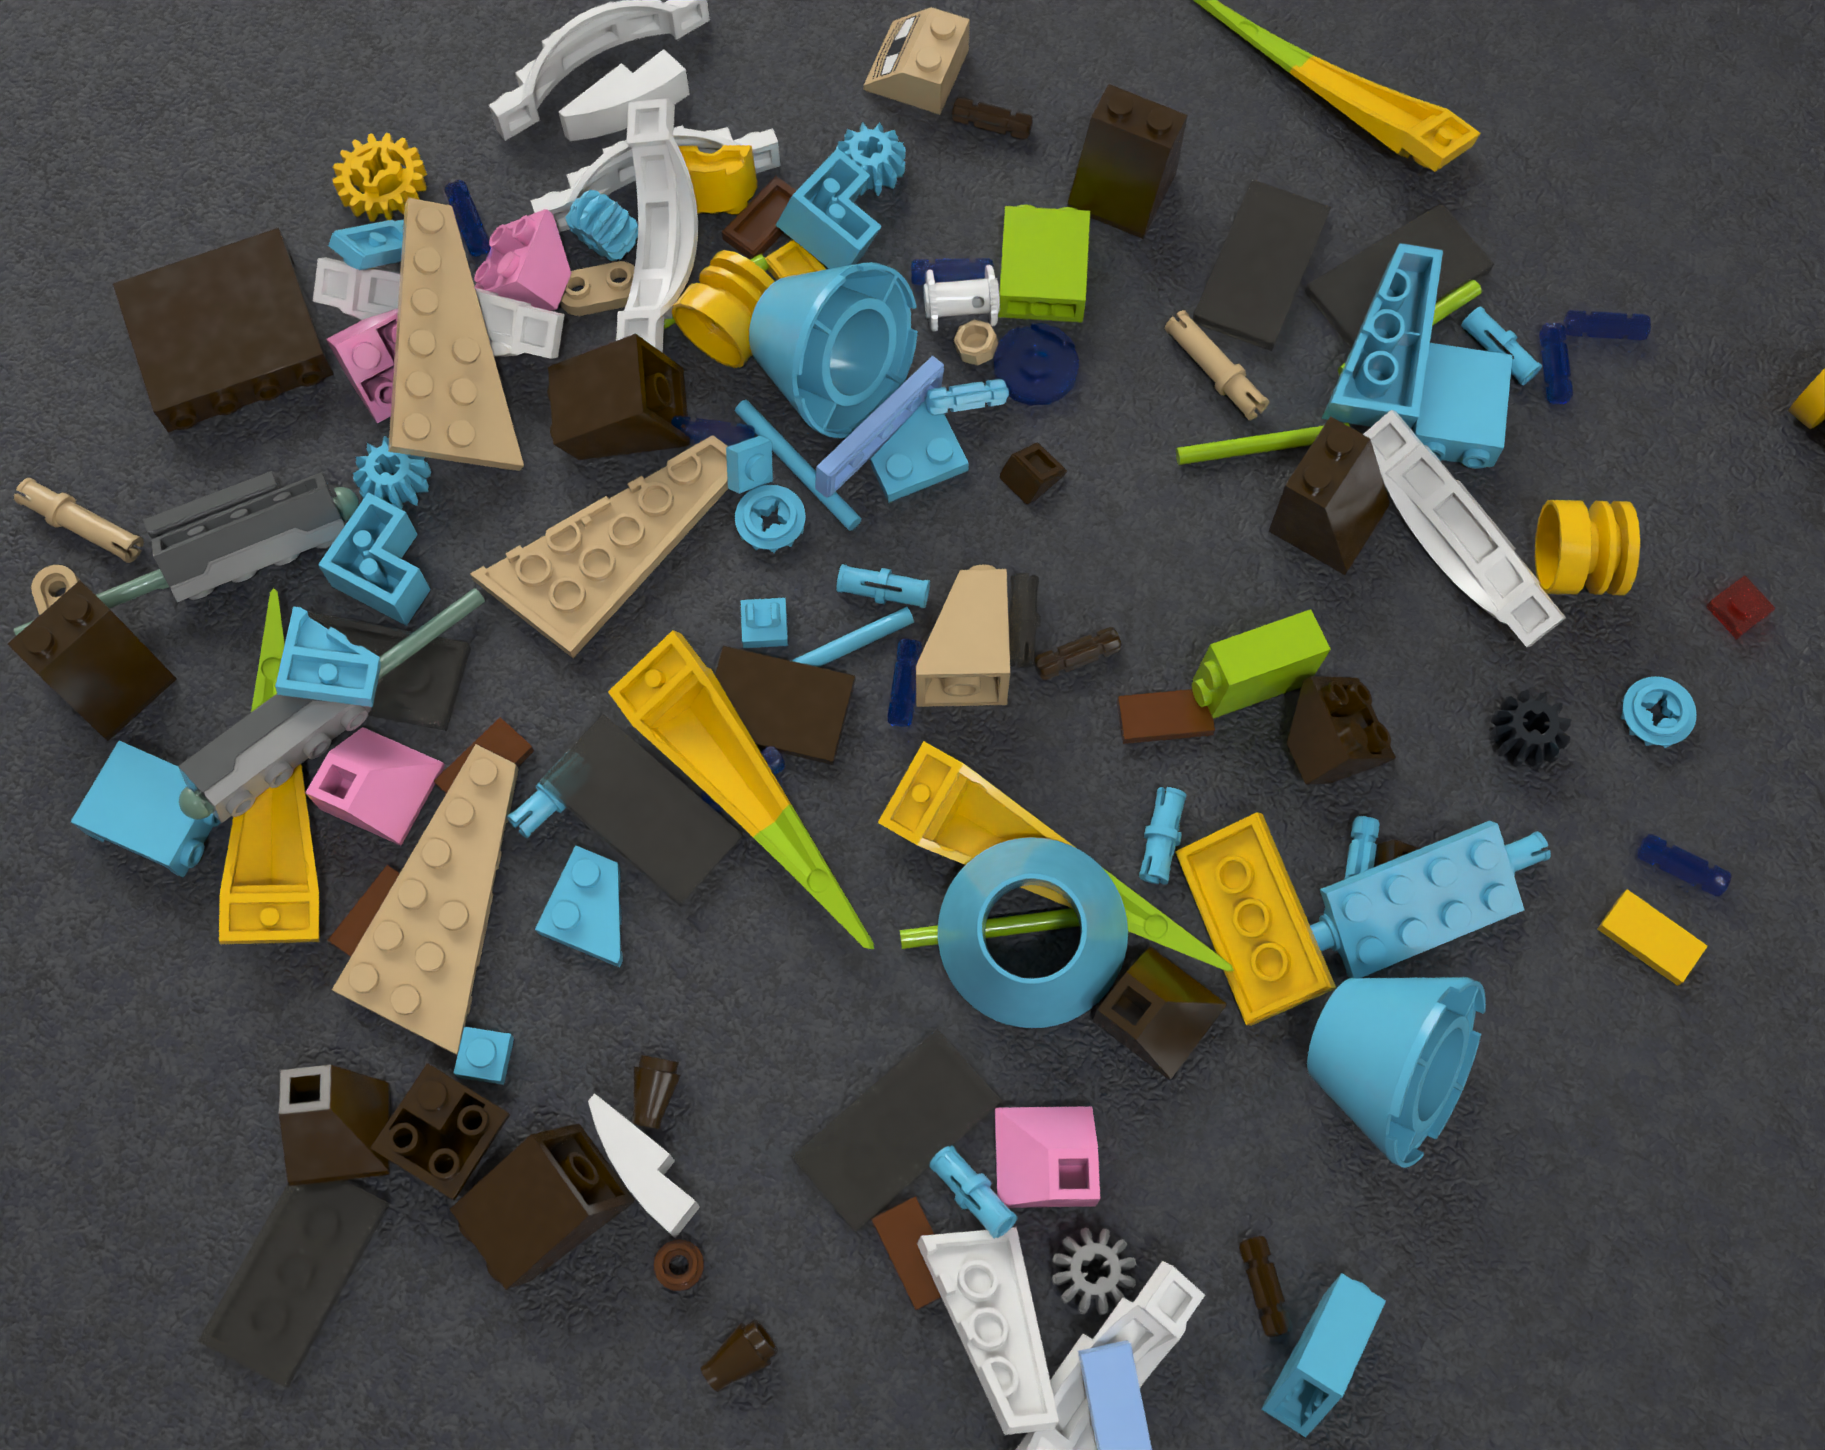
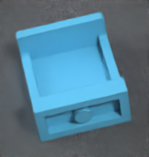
M1430 343L1420 415L1413 425V433L1423 445L1428 446L1440 461L1463 463L1466 467L1474 469L1493 467L1504 449L1512 355Z
M118 741L71 820V823L86 835L101 842L107 840L168 868L180 877H184L189 868H193L200 861L204 852L206 838L212 828L218 826L221 822L213 814L199 820L187 817L179 807V796L182 790L188 787L179 767L122 741Z

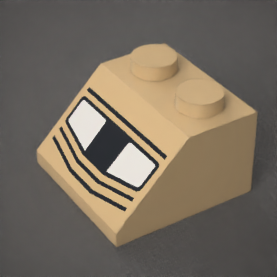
M930 7L893 21L865 81L864 90L941 114L969 50L970 19Z

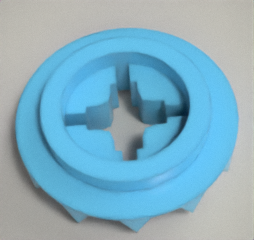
M779 485L759 486L746 493L737 505L735 511L736 528L741 539L751 544L756 551L761 548L775 553L778 548L784 546L792 547L794 540L800 534H803L806 518L805 509L800 498L788 488ZM778 506V521L781 524L773 523L764 532L761 515L769 517Z
M1657 676L1641 679L1628 689L1621 700L1623 702V711L1620 719L1626 721L1629 727V735H1636L1644 740L1645 746L1661 745L1665 749L1673 744L1682 742L1695 726L1696 706L1691 695L1683 686L1671 679ZM1660 699H1663L1661 703L1662 714L1668 718H1663L1654 726V721H1652L1653 713L1646 710V708L1651 709Z

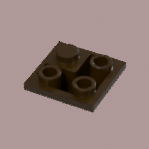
M1310 676L1303 681L1287 745L1306 785L1331 784L1383 765L1396 758L1390 746V734L1386 727L1379 722L1371 706V694L1367 687L1360 682L1359 678Z
M1150 946L1129 968L1096 1011L1093 1022L1168 1080H1171L1227 1006V1003Z
M427 1063L371 1146V1149L455 1201L510 1114Z
M334 1065L280 1070L279 1119L289 1186L390 1175V1160L371 1149V1146L390 1119L389 1082Z

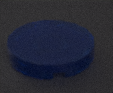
M1031 323V327L1021 329L1020 326L1010 330L998 343L993 362L995 379L1005 381L1006 387L1009 390V397L1014 401L1030 406L1048 405L1062 399L1075 384L1079 372V356L1075 350L1076 346L1068 335L1054 326L1044 323Z

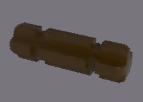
M963 97L956 99L952 111V119L954 121L967 125L972 121L975 127L1002 134L1011 131V136L1028 139L1033 126V117L1031 115L1021 112L1012 115V110L983 102H979L977 106L973 104L974 100Z
M1108 627L1096 632L1097 636L1094 638L1091 635H1087L1057 647L1058 651L1055 653L1049 650L1035 657V667L1042 680H1048L1059 676L1060 670L1069 672L1099 660L1098 656L1101 654L1107 657L1119 652L1122 644L1117 631L1113 627Z
M1264 1236L1245 1239L1240 1243L1239 1248L1243 1262H1248L1250 1269L1246 1270L1257 1309H1262L1264 1316L1260 1317L1264 1332L1267 1337L1289 1333L1293 1326L1288 1310H1283L1282 1307L1285 1299L1274 1263H1269L1268 1260L1271 1253L1267 1239Z

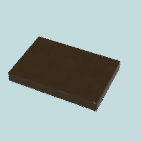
M723 646L715 676L757 747L834 765L856 681L855 675Z

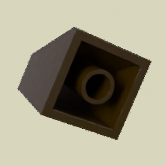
M1108 84L1091 116L1067 207L1090 211V218L1144 239L1176 176L1188 115Z
M636 333L548 366L549 386L547 394L551 402L552 424L550 426V434L553 444L576 459L584 460L691 445L683 367Z
M1330 416L1286 483L1268 531L1343 575L1347 574L1390 505L1371 439Z
M80 580L7 643L107 741L114 737L177 680L133 632Z
M578 1123L531 1134L454 1204L450 1210L458 1220V1226L463 1236L475 1245L486 1261L489 1274L497 1282L501 1283L505 1290L532 1281L628 1208L635 1200Z

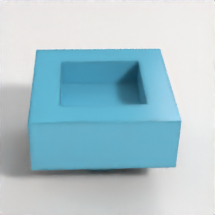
M758 436L726 447L728 489L740 494L773 481L771 440Z
M464 1027L453 1074L458 1078L504 1085L514 1037L508 1033Z

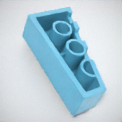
M1399 243L1388 263L1322 419L1328 420L1331 416L1340 422L1372 427L1390 410H1394L1409 428H1412L1420 415L1443 250Z

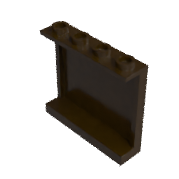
M279 228L113 283L153 412L167 432L191 428L197 422L234 413L240 407L260 400H272L283 392L301 386H312L319 383L322 379L334 375L323 352L293 267L295 263L290 249Z

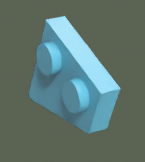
M925 401L871 458L872 470L888 503L968 471L969 466L945 414H930Z
M293 606L275 685L277 695L373 707L381 668L380 657L363 646L353 645L344 634L333 627L325 628L311 619L307 611L301 607Z
M575 845L535 928L536 932L539 935L620 968L623 962V953L621 951L620 925H622L619 895L621 879L618 862Z

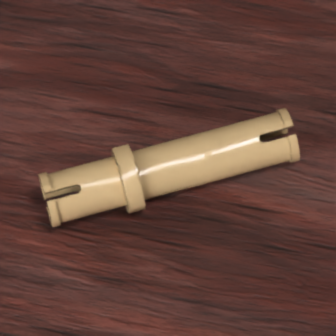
M1185 310L1176 313V316L1180 319L1179 322L1174 317L1170 318L1165 326L1166 332L1171 334L1215 382L1214 388L1220 395H1227L1245 414L1248 420L1257 417V414L1254 412L1255 409L1261 414L1267 408L1269 400L1245 377V369L1240 364L1234 365L1189 317Z
M26 478L18 485L16 490L26 496L24 497L18 493L15 494V502L44 516L45 521L55 528L63 526L122 558L127 563L133 562L142 550L133 546L135 544L143 547L144 541L140 536L134 535L76 504L75 498L67 493L57 494L37 483L32 478Z

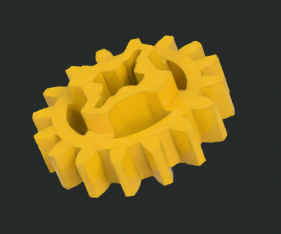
M386 133L382 141H376L373 134H368V143L362 145L355 139L352 141L355 149L352 153L345 150L340 152L344 163L333 165L337 176L332 179L343 206H350L354 216L358 217L366 211L370 221L374 222L378 213H383L387 221L392 220V211L398 209L404 215L405 203L408 197L419 199L417 191L426 190L427 186L423 177L427 175L418 150L416 147L409 148L405 138L402 137L394 143L390 133ZM354 186H358L360 192L356 190Z

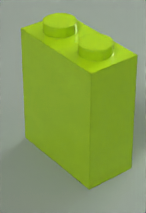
M1032 205L1005 206L999 293L1000 311L998 312V317L1083 322L1086 303L1090 211L1077 210L1072 207L1048 209L1036 208Z
M1310 609L1210 644L1192 682L1193 695L1198 705L1201 707L1208 706L1214 719L1301 688L1305 679L1316 674L1331 650L1312 610Z

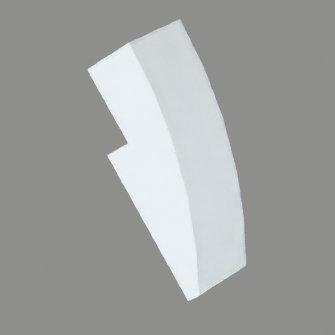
M664 49L634 73L621 63L559 111L565 137L569 141L595 138L626 129L628 102L668 98L672 103L677 104L690 95L686 69Z
M594 1093L588 1103L596 1130L610 1161L626 1187L643 1208L676 1238L700 1206L693 1198L664 1176L675 1160L666 1150Z

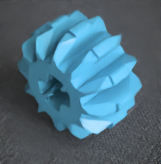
M862 122L859 128L860 132L858 133L847 129L845 141H839L836 149L838 148L870 174L860 195L862 196L867 189H873L879 196L882 192V186L894 189L897 184V178L903 177L905 172L904 159L906 158L905 147L902 142H898L895 130L884 133L881 123L874 129H868Z
M589 189L585 191L580 198L574 201L569 213L565 217L570 231L578 236V240L584 242L589 249H593L600 256H605L609 260H621L636 244V239L638 238L636 220L628 214L627 210L619 206L617 202L611 200L606 194H600L597 190Z
M386 436L383 437L382 446L378 448L367 443L366 450L369 455L356 456V465L359 470L353 473L354 482L357 487H360L359 493L364 499L367 493H370L401 510L403 503L406 501L417 506L418 498L416 493L428 492L429 485L426 479L431 476V469L428 463L424 461L425 457L388 452L389 438Z

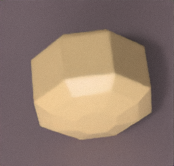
M972 320L959 326L954 338L955 348L962 362L980 365L993 359L998 347L997 336L990 323Z

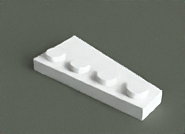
M1011 1228L999 1238H993L988 1230L921 1236L917 1243L919 1250L1004 1435L1055 1429L1059 1423L1017 1228Z

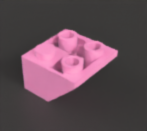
M544 209L497 227L489 240L491 249L487 259L479 266L475 273L474 281L477 282L475 288L498 293V296L531 303L532 307L549 311L556 310L570 278L571 270L553 213Z
M398 308L363 319L326 339L350 383L377 423L391 416Z
M362 727L328 752L306 794L320 810L402 846L435 785L434 780L442 773L445 764Z
M1092 1106L995 1108L997 1196L1008 1208L1090 1207L1097 1205L1100 1200L1099 1158Z

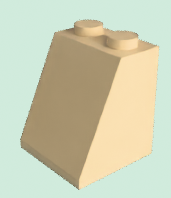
M976 565L969 570L959 571L916 665V707L1007 705L1010 680L1006 569H996L990 565Z

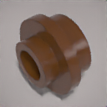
M673 1240L666 1243L660 1248L654 1260V1272L658 1281L673 1291L690 1289L700 1280L704 1271L702 1253L693 1243L686 1240ZM677 1257H685L689 1263L687 1271L682 1275H675L671 1271V1263Z

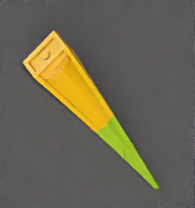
M1194 0L1394 152L1406 158L1413 155V159L1425 168H1430L1436 172L1473 147L1481 134L1450 110L1381 86L1324 61L1268 32L1217 0Z
M274 588L269 596L251 712L277 694L275 685L285 643L278 592ZM301 764L294 768L293 774L285 783L276 788L269 787L255 798V802L249 810L240 816L233 817L220 889V944L319 942V888Z
M672 630L615 684L608 693L634 728L737 821L864 948L874 949L873 941L712 669L706 667L681 633Z
M924 741L878 821L879 824L915 845L964 865L984 850L996 844L1018 838H1047L1073 846L970 767ZM1104 869L1121 896L1125 907L1129 932L1227 972L1234 971L1230 963ZM1037 885L1021 887L1073 909L1071 904L1061 894L1050 888Z

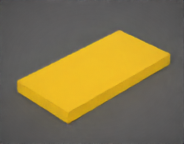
M1256 812L1175 851L1216 953L1230 963L1234 971L1227 972L1224 970L1247 1026L1257 1024L1336 989L1262 813Z

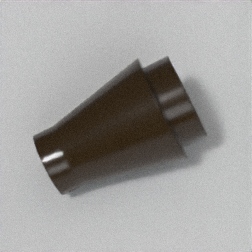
M645 1055L640 1056L639 1066H633L632 1124L660 1129L662 1118L681 1075L677 1074L679 1062Z
M754 1319L747 1325L740 1323L710 1360L702 1365L700 1369L708 1384L716 1392H719L725 1386L771 1365L770 1358L778 1353V1349L766 1329L760 1322Z

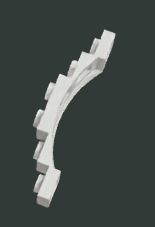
M661 0L610 1L578 15L561 29L556 30L548 38L542 41L543 50L537 59L529 62L523 69L515 73L519 88L512 92L504 93L489 105L496 130L506 141L540 121L537 109L545 97L572 70L595 55L625 42L648 36L671 33L677 40L710 21L707 0H668L664 3Z
M668 98L628 102L626 144L632 149L636 176L638 241L633 281L624 311H618L616 336L617 341L636 333L662 353L664 319H672V307L689 280L698 241V214L694 188L684 158L673 138L675 104Z
M683 125L674 128L673 138L678 146H698L699 151L703 153H714L720 150L722 145H752L756 173L780 166L779 146L773 129L763 132H751L743 138L733 140L728 127L716 131L684 129ZM627 140L602 149L603 155L591 166H586L577 172L567 174L570 189L561 192H550L541 198L531 200L534 213L544 209L549 210L553 213L558 232L566 231L570 228L565 217L569 213L574 201L580 198L585 191L589 189L597 190L600 194L609 195L613 191L636 181L632 149L626 144Z
M318 258L313 301L338 307L343 313L359 320L379 315L398 308L400 272L379 267L358 270L343 261ZM475 288L493 356L506 357L529 353L550 359L558 358L564 314L532 307L531 303L498 296V293Z
M1390 410L1363 434L1371 439L1384 486L1402 517L1432 559L1463 592L1495 619L1508 624L1526 647L1532 646L1566 619L1564 614L1540 587V581L1514 551L1516 548L1459 480H1455L1428 446L1423 445L1396 411Z
M1162 1261L1134 1302L1122 1297L1094 1339L1082 1334L1050 1380L1059 1423L1055 1429L1028 1432L1016 1450H1097L1078 1351L1128 1340L1131 1343L1139 1387H1141L1161 1360L1180 1340L1185 1332L1187 1321L1205 1294L1174 1266Z

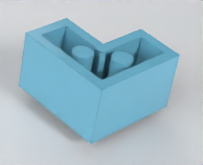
M837 148L791 196L776 226L829 269L855 265L864 256L882 227L854 204L870 174Z
M367 493L318 564L328 582L337 590L405 626L410 622L431 590L420 569L401 559L418 535L407 513Z

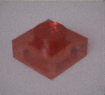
M1745 575L1713 598L1706 606L1736 640L1767 618L1776 609Z

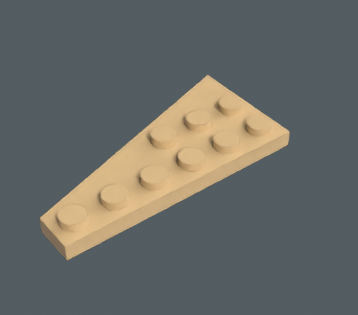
M408 197L404 209L388 452L520 471L524 467L453 208L450 205Z
M710 436L668 460L667 466L646 478L640 476L628 483L627 489L609 499L605 496L547 529L545 536L524 548L519 545L505 553L506 558L486 569L483 566L470 573L473 581L570 657L574 658L728 490L726 447L728 446L715 436Z
M475 744L332 989L335 993L455 1055H458L466 1018L470 1012L473 998L471 996L477 966L480 963L493 899L492 890L496 870L499 869L502 854V840L506 823H508L507 816L510 814L519 771L515 763Z

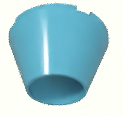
M873 262L783 277L765 290L755 306L749 327L750 349L756 362L812 429L828 437L847 438L906 380L917 342L918 331L911 329L910 309L916 308L915 298L908 282L898 271Z
M1030 837L1008 840L996 844L975 856L961 869L950 884L941 905L938 919L940 956L949 979L956 990L969 1004L984 1015L998 1022L1022 1028L1056 1026L1071 1021L1090 1010L1107 994L1116 981L1127 950L1128 924L1125 907L1109 875L1096 861L1081 850L1069 844L1047 838ZM1037 885L1050 888L1061 894L1071 904L1077 915L1080 926V940L1077 951L1064 968L1050 976L1029 979L1012 975L994 961L988 950L985 936L988 915L994 904L1004 894L1018 887Z
M1468 977L1349 978L1337 987L1326 1003L1310 1042L1307 1059L1308 1073L1392 1163L1407 1168L1418 1162L1423 1157L1424 1152L1417 1150V1148L1427 1136L1437 1139L1450 1118L1468 1079L1479 1046L1481 1033L1474 1031L1473 1025L1476 1011L1482 1014L1485 1012V990L1480 982Z

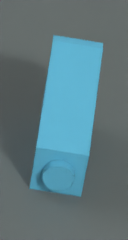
M1341 1273L1323 1295L1269 1393L1262 1410L1302 1436L1307 1437L1343 1397L1386 1300L1371 1292L1365 1284L1352 1280Z

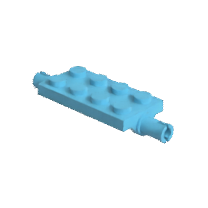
M1489 820L1320 889L1325 905L1324 914L1319 917V922L1310 925L1321 952L1329 948L1333 951H1338L1343 960L1347 975L1351 978L1364 977L1524 911L1514 877L1515 872L1538 862L1549 860L1551 857L1550 850H1541L1548 847V843L1540 832H1534L1525 838L1504 845L1499 825Z

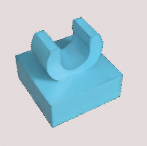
M786 598L741 600L743 648L788 646Z

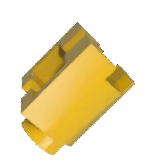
M722 145L721 149L714 153H703L699 151L698 146H678L688 168L694 188L697 214L702 212L739 214L748 205V200L753 197L758 187L752 145Z

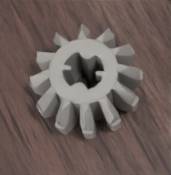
M1088 1228L1081 1229L1080 1240L1082 1247L1074 1239L1067 1236L1062 1244L1072 1257L1055 1254L1052 1259L1055 1265L1067 1269V1272L1053 1275L1052 1283L1054 1285H1061L1069 1282L1071 1287L1063 1293L1061 1300L1064 1303H1068L1076 1293L1082 1296L1078 1305V1312L1081 1314H1085L1088 1311L1091 1299H1095L1099 1315L1106 1314L1108 1312V1303L1105 1295L1118 1305L1122 1297H1125L1116 1285L1132 1289L1136 1284L1135 1279L1121 1274V1271L1129 1270L1136 1266L1135 1258L1128 1257L1119 1260L1117 1255L1125 1249L1127 1243L1121 1239L1117 1241L1112 1249L1106 1246L1110 1237V1231L1107 1229L1101 1230L1097 1243H1093L1092 1235ZM1092 1259L1102 1262L1100 1270L1106 1269L1107 1272L1106 1277H1100L1095 1284L1085 1280L1088 1275L1087 1272L1081 1273V1265L1088 1266Z

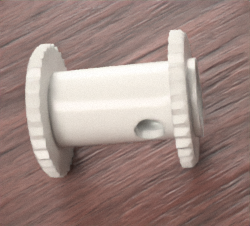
M991 265L985 266V279L935 283L933 271L928 270L926 272V284L923 285L926 318L929 319L932 331H937L938 318L988 313L990 325L995 326L997 324L998 312L1000 311L999 287Z

